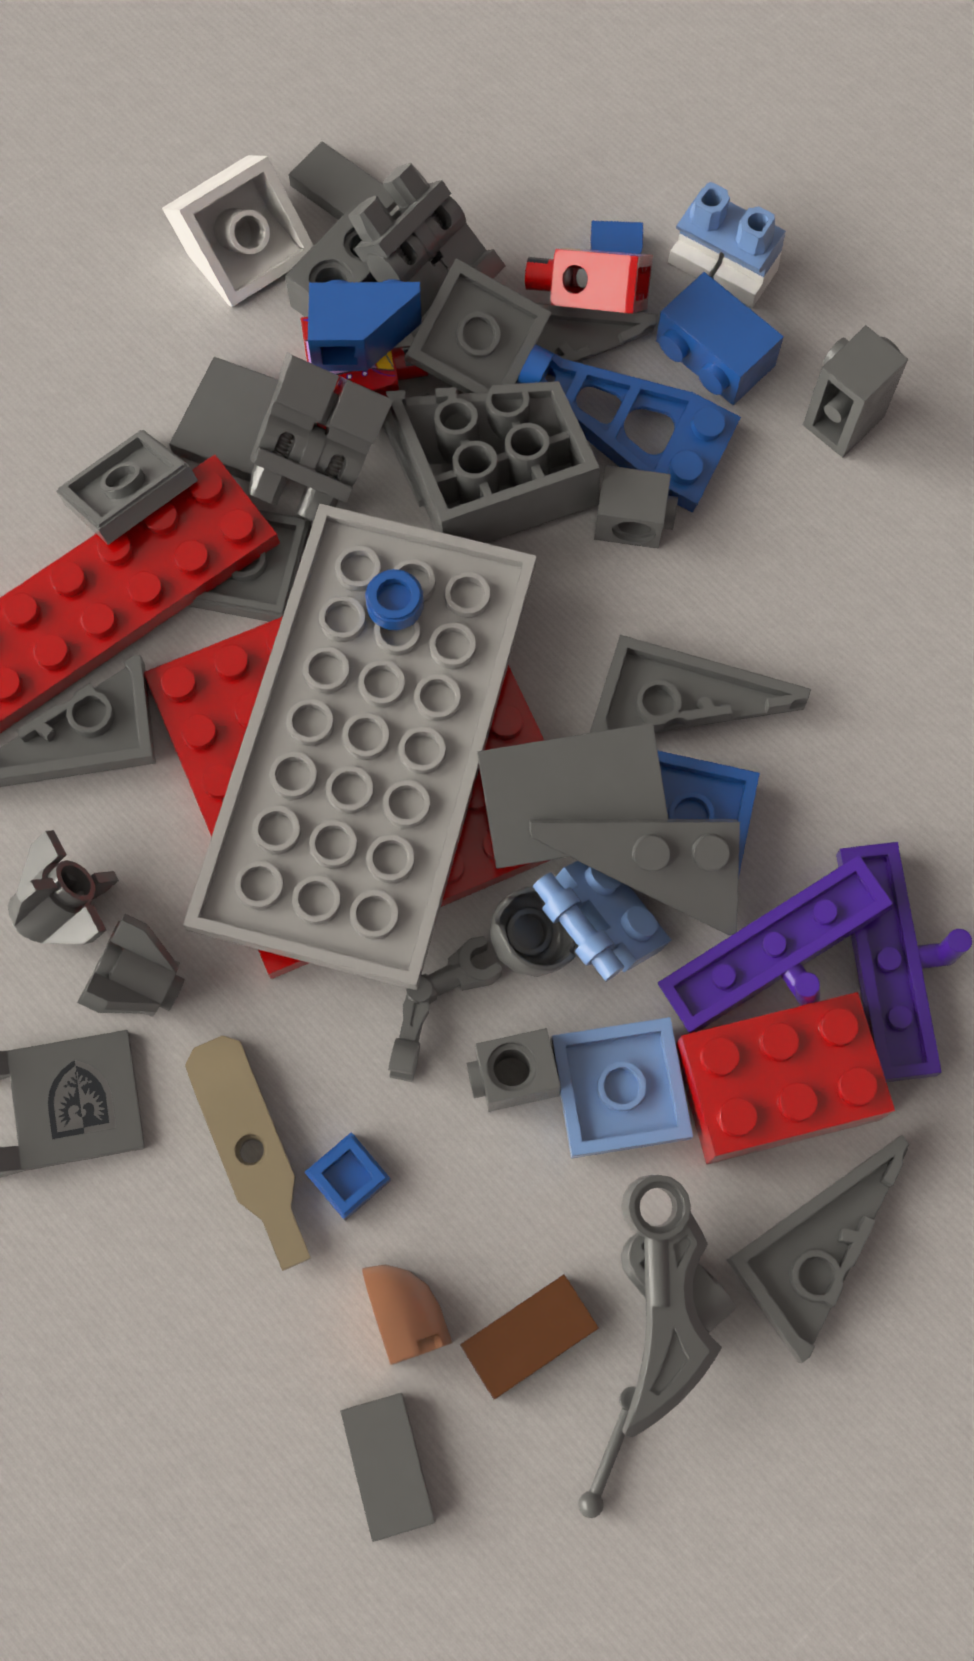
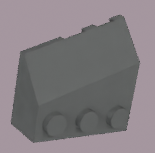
M559 381L492 385L489 392L456 394V387L435 388V395L406 397L405 390L386 391L387 397L393 400L390 409L403 451L435 531L490 543L599 505L600 467ZM449 463L453 464L454 470L451 469Z

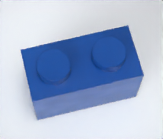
M703 272L661 310L656 342L659 343L662 351L668 358L675 362L683 363L695 373L709 392L721 395L734 406L776 366L784 336L706 272Z

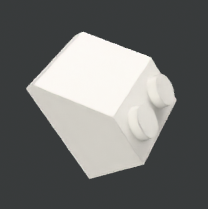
M248 155L162 208L188 256L231 307L289 272L314 246L268 156Z

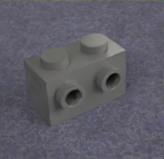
M866 325L850 341L845 337L841 338L829 350L823 360L824 366L821 368L813 390L803 426L843 458L885 417L908 358L900 353L898 347L890 339L880 337Z

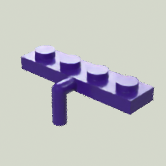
M898 842L840 848L836 854L838 868L860 855L893 902L892 910L851 935L864 1013L886 1082L936 1077L942 1071L922 969L954 964L970 949L972 937L964 929H954L941 943L917 945Z
M860 855L663 978L657 984L689 1033L702 1030L781 979L784 980L800 1005L818 1002L821 996L819 979L815 974L807 972L803 965L892 910L893 902Z

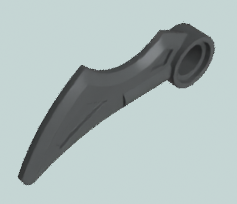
M652 1174L639 1177L628 1186L623 1195L621 1206L624 1220L629 1228L639 1236L644 1237L645 1343L637 1386L622 1428L623 1433L627 1437H634L643 1432L675 1408L706 1374L722 1349L704 1328L694 1304L693 1282L695 1270L708 1243L691 1213L689 1195L682 1184L672 1177ZM654 1188H659L666 1192L672 1203L670 1217L666 1222L658 1226H652L647 1223L640 1212V1202L643 1195Z

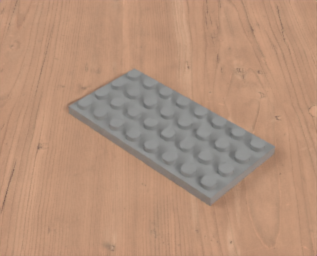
M319 503L183 924L187 931L418 990L479 772L477 751L485 750L536 568L537 555ZM398 569L412 574L419 581L423 590L424 607L421 616L413 625L402 630H388L378 626L370 618L367 611L365 599L367 586L377 574L386 570Z

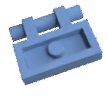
M579 861L565 866L556 877L552 872L547 873L533 885L535 891L545 902L542 908L552 923L560 922L578 945L575 953L585 966L592 964L605 982L615 977L621 971L625 973L656 955L672 941L630 886Z

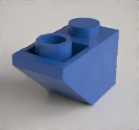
M390 279L383 282L331 280L327 283H309L308 346L311 363L328 371H368L422 324L420 282H404Z

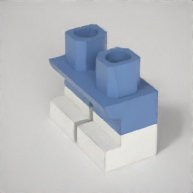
M709 182L701 189L676 225V229L680 230V234L670 251L668 263L695 278L699 277L703 272H706L710 277L714 276V280L742 303L753 308L778 271L786 231L775 225V214L759 206L745 210L730 202L727 189Z

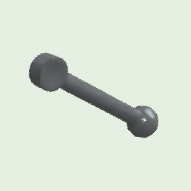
M628 1387L621 1392L619 1402L622 1410L590 1491L582 1494L579 1499V1510L587 1518H596L603 1511L604 1503L601 1496L625 1437L622 1428L636 1387Z

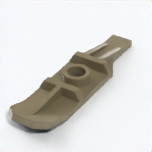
M222 1035L194 1047L185 1064V1068L238 1203L262 1220L282 1271L311 1259L292 1211L296 1177L242 1043ZM249 1140L260 1141L264 1148L261 1159L254 1163L245 1162L241 1156L242 1146Z

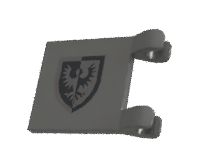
M128 1030L0 1051V1080L10 1077L18 1146L0 1147V1178L23 1171L145 1149Z

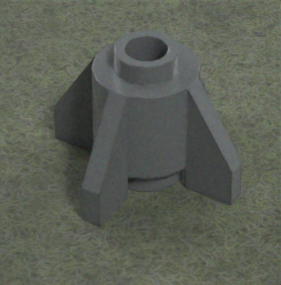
M54 830L45 831L31 844L17 893L10 898L8 904L9 916L17 932L34 942L42 944L93 943L107 930L91 902L107 892L119 880L114 871L90 875L84 867L76 862L69 860L61 861L67 854Z
M124 914L122 920L117 922L107 946L77 1003L98 1013H144L153 1017L159 1007L170 1011L185 981L184 978L176 975L180 962L173 959L148 924L128 914Z

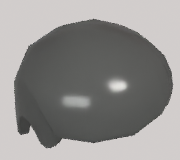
M528 886L507 895L499 902L490 924V940L498 959L513 972L540 977L556 972L570 963L576 957L574 954L576 943L560 922L552 923L542 909L545 902L533 887Z

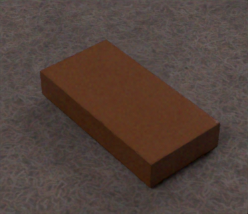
M563 1274L461 1343L460 1346L493 1400H495L592 1334L599 1327L565 1274Z

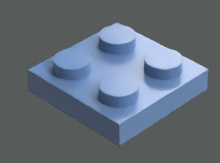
M671 1017L552 1035L551 1042L561 1086L560 1095L571 1159L686 1141L693 1138Z

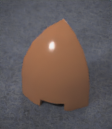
M386 1264L362 1268L366 1289L390 1365H395L452 1344L441 1307L430 1287L409 1270Z

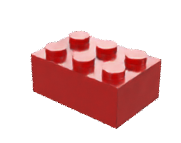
M858 992L681 1035L676 1044L682 1080L706 1165L880 1121L895 1111Z

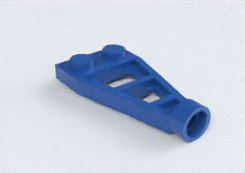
M535 344L524 363L517 384L548 382L545 379L547 374L554 376V382L559 381L587 441L619 467L671 474L668 496L678 497L677 505L693 513L741 417L693 392L562 359L558 355ZM593 387L619 398L621 405L612 422L608 424L601 423L578 407L576 399L583 388ZM646 409L665 414L672 419L674 432L663 452L656 455L648 454L628 438L624 430V422L632 411Z

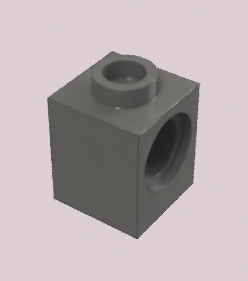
M605 465L594 540L659 549L662 530H673L678 497L668 496L671 474Z
M547 1028L475 1043L477 1061L468 1062L466 1065L473 1097L475 1099L485 1096L488 1112L559 1096L561 1086ZM516 1058L526 1065L529 1076L519 1085L507 1086L496 1078L494 1074L496 1065L503 1059Z

